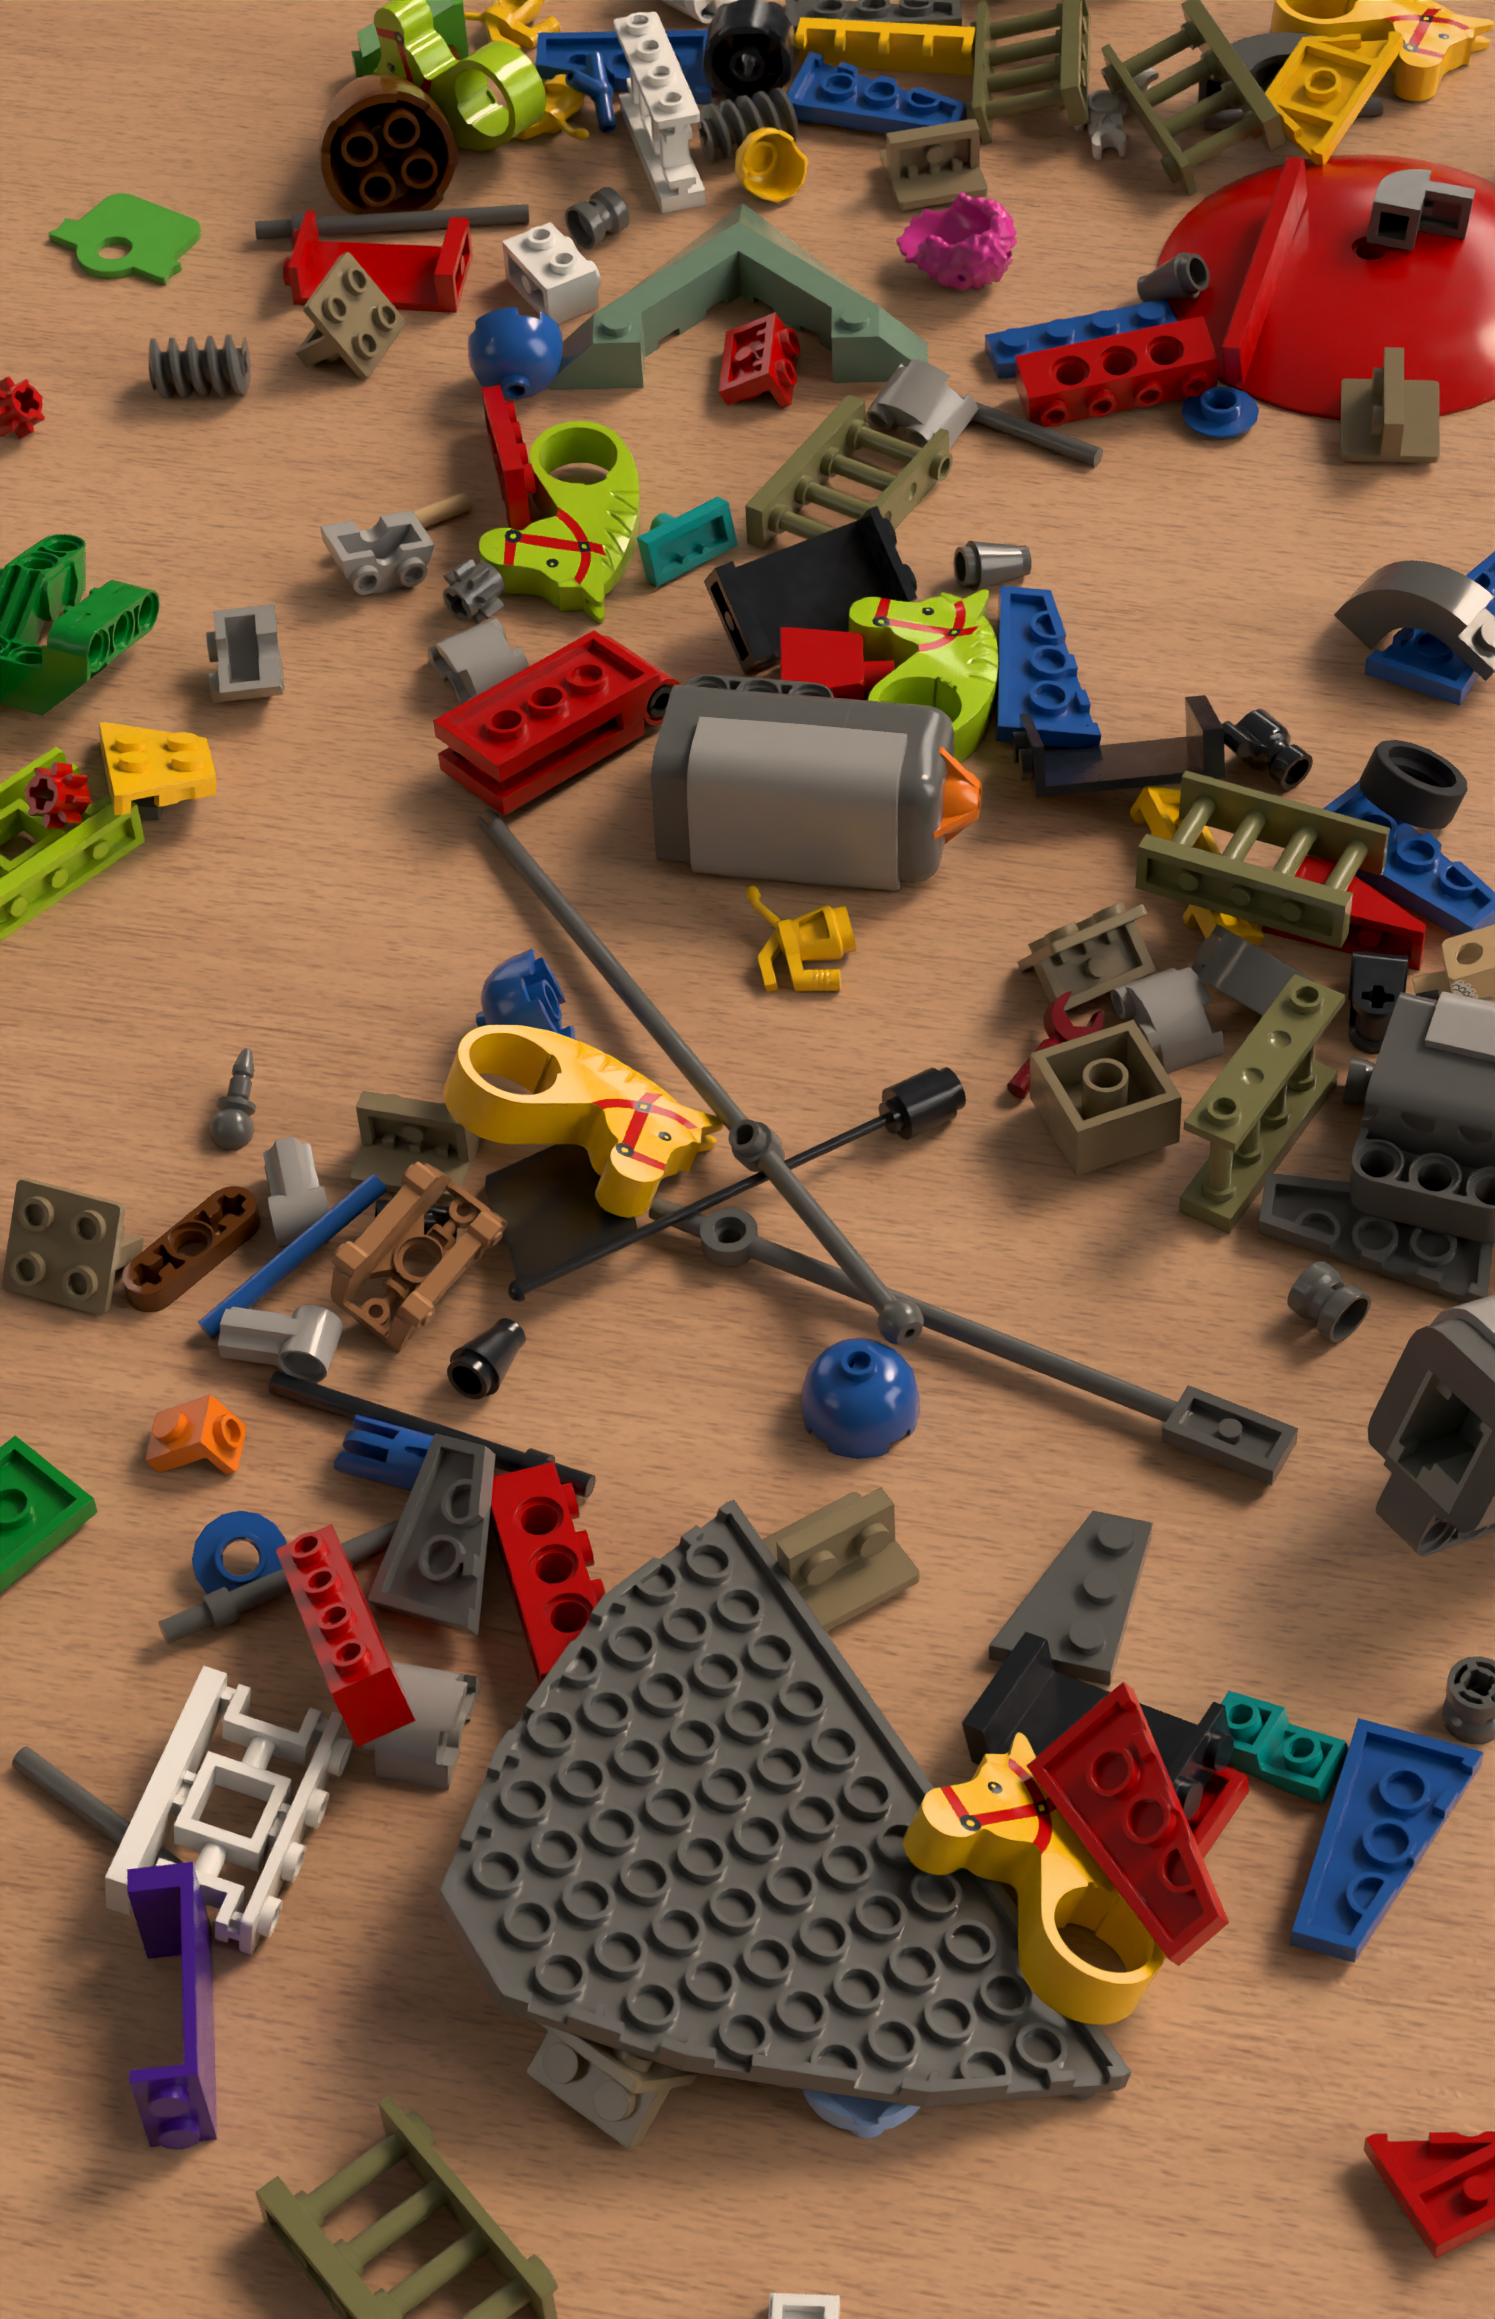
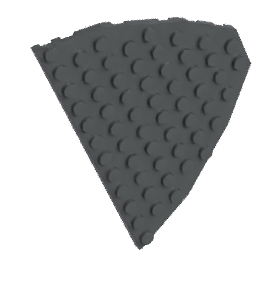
M735 1500L726 1502L718 1508L717 1516L700 1528L696 1525L681 1536L679 1545L661 1559L653 1557L603 1595L591 1612L589 1622L575 1641L569 1643L526 1704L524 1714L512 1730L509 1729L497 1745L478 1798L476 1797L460 1837L458 1849L440 1888L437 1907L499 2011L682 2071L919 2107L1068 2095L1078 2100H1086L1093 2097L1097 2092L1118 2091L1125 2088L1132 2073L1099 2025L1078 2022L1059 2014L1042 2002L1031 1990L1021 1972L1018 1960V1908L999 1881L978 1877L965 1868H960L947 1875H934L920 1870L910 1861L903 1847V1838L925 1795L934 1787Z

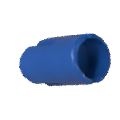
M355 1414L352 1420V1427L355 1430L347 1432L342 1443L346 1451H340L334 1460V1469L345 1474L411 1492L434 1436Z

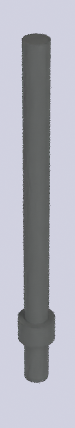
M528 204L316 217L319 236L447 228L450 217L469 218V226L530 223ZM305 213L291 214V219L255 221L256 239L293 238L294 230L301 228Z
M400 1519L341 1543L351 1565L386 1551ZM280 1569L229 1592L226 1587L206 1594L201 1597V1604L163 1619L158 1624L166 1643L170 1644L209 1626H212L214 1630H218L239 1621L238 1614L289 1593L291 1589L283 1569Z

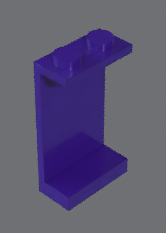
M193 1862L127 1869V1893L147 1959L182 1955L184 2064L129 2071V2083L150 2147L163 2146L168 2149H186L196 2145L199 2141L217 2139L212 1928Z

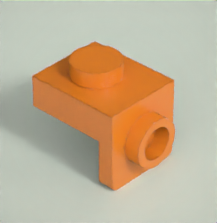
M211 1394L168 1408L155 1415L145 1461L159 1473H163L207 1458L226 1475L238 1471L246 1425Z

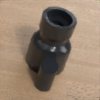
M1263 709L1253 710L1246 714L1237 724H1233L1230 721L1222 723L1224 728V744L1251 768L1258 771L1269 769L1270 777L1282 788H1294L1310 772L1313 758L1296 744L1290 745V734L1287 728Z

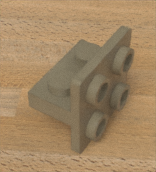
M976 119L886 133L887 149L880 150V161L900 210H917L927 206L954 202L960 192H964L966 196H970L973 199L988 195V186L980 169V129Z
M347 252L337 259L304 305V313L315 326L295 354L306 367L324 359L330 363L341 356L360 379H364L370 376L404 327L405 319L355 258Z
M1384 347L1382 367H1373L1372 379H1343L1341 381L1340 458L1343 461L1437 463L1439 461V383L1431 380H1404V348Z
M1123 901L1094 913L1093 916L1085 920L1067 924L1046 934L1045 937L1028 944L1032 954L1021 959L1017 964L1021 972L1032 967L1035 968L1050 1004L1062 994L1072 991L1063 1010L1072 1009L1104 995L1114 988L1131 983L1157 971L1135 923V920L1146 915L1147 911L1143 904L1126 910Z
M362 1091L356 1105L362 1145L350 1173L352 1185L358 1186L371 1174H375L385 1185L388 1192L398 1193L403 1187L401 1184L403 1173L411 1164L414 1165L419 1161L423 1165L428 1163L451 1178L452 1182L464 1188L482 1137L473 1134L461 1126L449 1113L445 1103L405 1098L396 1094ZM445 1191L438 1200L452 1202L454 1196Z
M29 1178L21 1179L16 1184L2 1287L9 1291L98 1315L105 1314L110 1310L116 1270L126 1266L142 1252L144 1238L124 1233L125 1206L123 1203Z
M881 1487L863 1497L858 1492H851L762 1539L826 1632L917 1584L920 1580L919 1569L895 1540L894 1503Z
M542 2024L540 2025L547 2029L548 2033L526 2071L527 2074L626 2148L640 2146L670 2089L693 2085L699 2074L682 2071Z

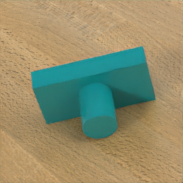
M718 496L678 517L668 513H661L652 520L650 531L636 537L646 579L657 587L738 546L729 502Z

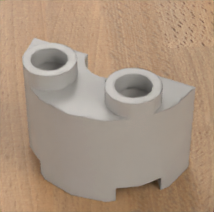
M912 359L907 367H904L902 363L898 366L868 408L866 415L873 424L884 430H889L890 428L897 430L899 426L906 427L905 432L914 443L922 447L927 444L940 428L949 431L950 450L979 408L969 393L962 397L945 384L950 377L946 372L929 363Z
M412 510L382 515L376 525L367 530H359L353 521L320 526L322 541L358 594L386 593L403 586L413 587L420 584L427 576L428 570L426 565L431 559L435 544Z
M274 604L214 611L215 631L206 632L210 663L219 662L218 672L209 673L212 702L218 703L283 695L284 675L282 655L278 644V624Z
M497 618L441 639L438 644L428 649L429 663L444 682L450 680L460 704L467 702L529 667L523 651L519 647L510 648L505 631Z
M1190 967L1181 970L1179 968H1171L1111 990V1001L1115 1012L1122 1020L1135 1021L1167 1074L1224 1054L1222 1030L1215 1033L1209 1024L1203 1007L1213 1003L1202 980Z
M392 1662L416 1721L364 1744L365 1751L375 1752L376 1777L449 1790L460 1755L462 1730L465 1722L471 1720L481 1689L479 1677Z

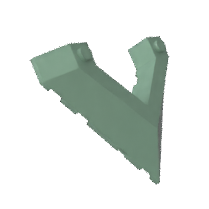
M742 203L629 292L594 313L563 341L559 373L549 385V390L644 388L645 357L659 349V340L675 330L677 334L681 335L706 319L707 309L721 300L729 304L740 296L753 304L758 300L773 308V313L776 312L782 322L801 332L806 328L819 336L820 345L832 352L833 383L888 382L901 363L904 367H907L912 359L928 363V346L926 341Z

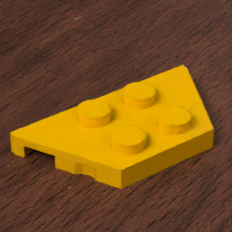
M1391 31L1388 32V40L1361 41L1360 33L1342 34L1333 38L1326 36L1302 37L1274 78L1265 95L1280 115L1284 134L1315 164L1324 165L1328 161L1403 48V33Z
M99 722V743L114 815L131 813L132 800L154 796V804L162 807L176 804L182 800L216 795V772L207 738L188 732L173 733Z

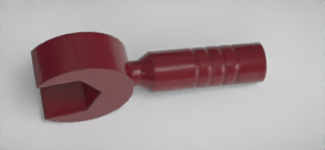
M1072 991L1062 994L1045 1011L1043 1022L1049 1038L1044 1039L1034 1052L1102 1030L1103 1014L1101 1009L1092 1015L1086 1027L1073 1026L1063 1010ZM1030 1057L1007 1084L1009 1092L1019 1099H1024L1030 1092Z

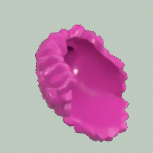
M960 192L957 195L954 203L951 204V208L941 212L923 209L921 216L913 217L910 225L905 227L903 235L896 239L901 254L906 256V263L916 264L919 270H924L928 273L930 280H936L942 286L953 287L956 290H969L971 287L974 290H979L984 284L990 285L992 282H999L1004 273L1008 271V265L1012 263L1011 256L1013 253L1011 248L1017 244L1015 238L1016 229L1013 226L1014 221L1002 204L996 203L992 199L984 200L981 197L973 199L970 196H966L964 192Z

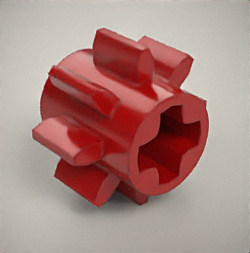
M10 377L0 381V436L2 437L14 431L16 436L22 439L34 432V425L45 420V416L41 413L43 397L33 386L29 385V380L27 379L14 385Z
M53 762L51 769L36 767L34 769L35 776L29 781L27 787L24 788L26 801L30 807L28 811L29 816L44 817L43 824L46 828L63 829L65 823L80 824L82 822L80 815L92 803L89 788L86 784L88 780L87 775L72 774V764Z

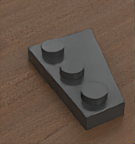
M435 1433L367 1597V1601L378 1609L478 1636L496 1456L485 1445Z
M1093 1510L990 1643L989 1659L1004 1663L1023 1634L1029 1632L1048 1640L1054 1671L1072 1678L1110 1686L1151 1542L1152 1523Z

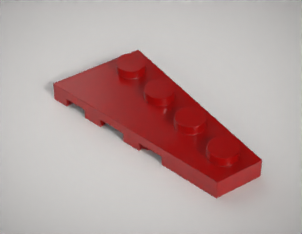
M500 385L481 388L486 429L495 470L498 475L502 501L505 503L508 528L524 530L531 524L527 494L536 493L532 464H529L527 448L522 439L520 423L517 422L514 402L504 401Z
M1123 1681L1026 1767L1168 1960L1180 1966L1229 1924V1921L1134 1689Z

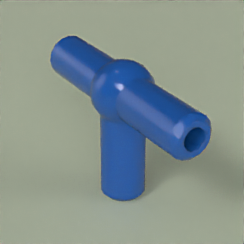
M591 52L586 56L588 75L577 69H571L566 74L565 82L568 86L590 97L595 105L599 130L609 133L616 128L611 101L613 88L607 80L603 55L598 52Z

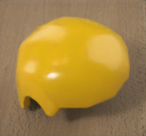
M762 127L748 134L736 150V176L744 189L757 198L779 203L793 197L805 182L808 167L807 157L798 149L794 138L782 130Z

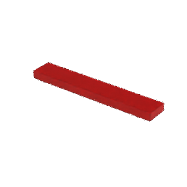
M1288 157L1285 160L1221 347L1224 377L1227 384L1244 385L1307 197L1304 158Z

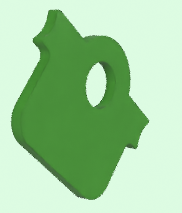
M118 193L103 199L80 220L74 221L65 218L58 228L49 232V238L54 243L75 250L80 267L91 276L103 279H117L136 274L165 286L173 275L182 271L181 263L177 260L200 240L201 230L199 223L191 217L131 194ZM113 244H124L132 248L126 256L118 259H105L98 255L103 248Z

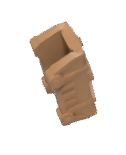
M419 1161L414 1165L411 1164L403 1173L401 1182L403 1187L354 1243L347 1241L336 1249L332 1264L336 1266L333 1270L330 1292L332 1301L398 1352L403 1349L407 1338L415 1328L420 1329L429 1324L434 1317L435 1305L475 1259L479 1261L484 1255L485 1249L495 1246L503 1236L502 1232L508 1224L506 1220L492 1212V1210L458 1184L452 1182L451 1178L428 1163L423 1165ZM445 1191H448L454 1196L449 1206L450 1219L443 1227L439 1224H434L427 1234L424 1235V1215ZM458 1228H468L462 1237L456 1241L453 1236ZM415 1250H426L436 1258L437 1263L428 1275L422 1277L413 1276L404 1269L403 1261L406 1256ZM389 1276L383 1283L387 1292L381 1299H369L360 1307L349 1302L369 1279ZM396 1300H399L403 1303L394 1317L390 1332H388L386 1327L390 1321V1307Z

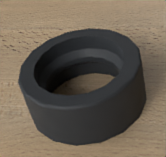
M1387 740L1378 744L1360 777L1361 791L1382 812L1409 825L1431 830L1445 828L1451 823L1468 790L1465 777L1447 759L1427 748L1400 740Z

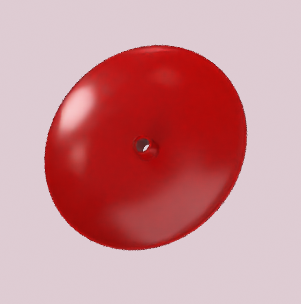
M1373 154L1330 156L1324 165H1317L1310 158L1304 159L1307 197L1244 385L1227 384L1224 377L1221 347L1284 164L1244 176L1209 195L1186 214L1165 243L1159 258L1158 267L1179 253L1186 252L1201 256L1209 271V285L1204 291L1199 293L1197 298L1167 300L1177 321L1203 316L1218 357L1217 379L1231 388L1246 392L1253 399L1308 416L1340 420L1341 381L1343 379H1372L1373 367H1382L1384 347L1404 348V380H1431L1439 383V416L1474 408L1495 399V183L1451 166L1399 156ZM1425 169L1432 170L1430 181L1476 189L1465 239L1418 231L1413 251L1366 242L1373 201L1381 180L1397 171Z

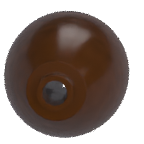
M365 75L345 85L335 95L324 115L319 138L321 170L331 196L348 214L350 212L355 215L434 210L444 199L443 195L452 181L455 167L458 165L457 146L443 112L421 88L395 75ZM396 155L402 178L409 187L404 196L392 201L396 193V186L387 158Z

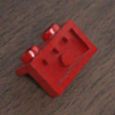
M776 312L726 331L718 393L727 406L744 399H754L770 390L781 408L792 405L793 388L797 384L795 370L797 355L800 354V344L793 329L790 327L786 328Z

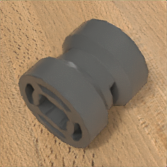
M604 187L593 193L589 202L579 201L569 207L565 213V220L574 240L583 248L590 249L604 241L605 234L614 235L628 227L629 213L621 196L612 188Z
M1320 1261L1308 1267L1298 1277L1288 1294L1287 1303L1289 1308L1300 1317L1316 1320L1318 1331L1330 1341L1336 1343L1349 1337L1360 1326L1369 1311L1371 1300L1370 1296L1353 1284L1345 1286L1341 1282L1340 1273L1327 1262Z
M1482 1656L1467 1657L1458 1661L1450 1669L1446 1685L1447 1695L1442 1711L1443 1723L1448 1732L1459 1741L1469 1744H1485L1495 1739V1660Z

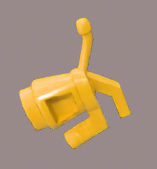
M494 0L492 5L486 8L483 13L464 12L465 20L481 21L487 30L490 42L504 41L514 45L519 50H521V46L529 49L537 46L538 33L560 32V24L553 16L548 17L532 28L526 26L538 17L544 0Z
M565 74L555 75L552 80H547L544 83L546 94L544 115L537 123L514 138L526 140L541 133L553 134L563 130L570 137L577 138L578 140L588 139L589 132L586 129H574L565 122L582 108L586 94L568 86L565 82Z
M754 885L747 887L746 897L750 901L752 908L776 928L757 956L766 993L778 990L772 963L780 951L785 955L795 992L841 991L840 969L804 970L802 962L840 960L843 958V954L856 951L855 938L846 906L831 908L830 905H823L793 920L790 918L780 920L760 902L759 898L761 895L759 889Z

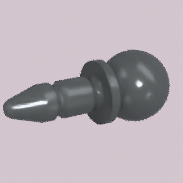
M244 1048L232 1068L233 1077L230 1079L227 1096L218 1098L217 1107L220 1111L213 1116L209 1126L212 1141L216 1146L224 1150H237L246 1146L254 1134V1124L250 1116L255 1113L256 1105L248 1100L252 1086L251 1079L254 1076L255 1069L253 1054L248 1048Z

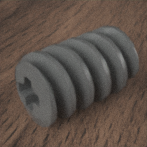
M780 87L771 89L768 95L763 91L754 93L751 99L746 95L739 96L734 103L729 99L722 100L718 107L712 103L705 104L700 111L699 137L708 163L715 162V148H720L724 158L729 159L732 157V144H736L739 148L748 134L762 127L775 128L787 132V134L794 138L795 143L798 138V123L794 108L789 97Z
M226 335L223 348L217 349L213 336H207L204 350H199L194 336H191L187 339L185 351H180L175 337H171L165 352H161L156 338L150 339L148 351L150 381L153 390L156 391L158 389L160 396L164 399L171 398L175 388L182 398H188L191 396L194 386L201 397L209 396L213 386L220 396L228 395L231 385H233L238 395L247 394L251 381V365L246 337L243 339L241 348H236L232 336Z

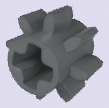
M469 558L463 564L460 563L444 575V579L450 586L444 590L443 599L450 612L458 619L466 621L472 617L474 622L479 624L485 618L489 619L504 607L503 602L498 598L505 590L504 581L500 573L489 563L480 562L476 565L473 559Z

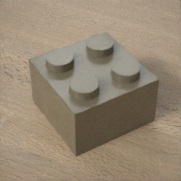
M1134 1020L1030 1053V1099L1076 1176L1180 1142L1182 1097Z

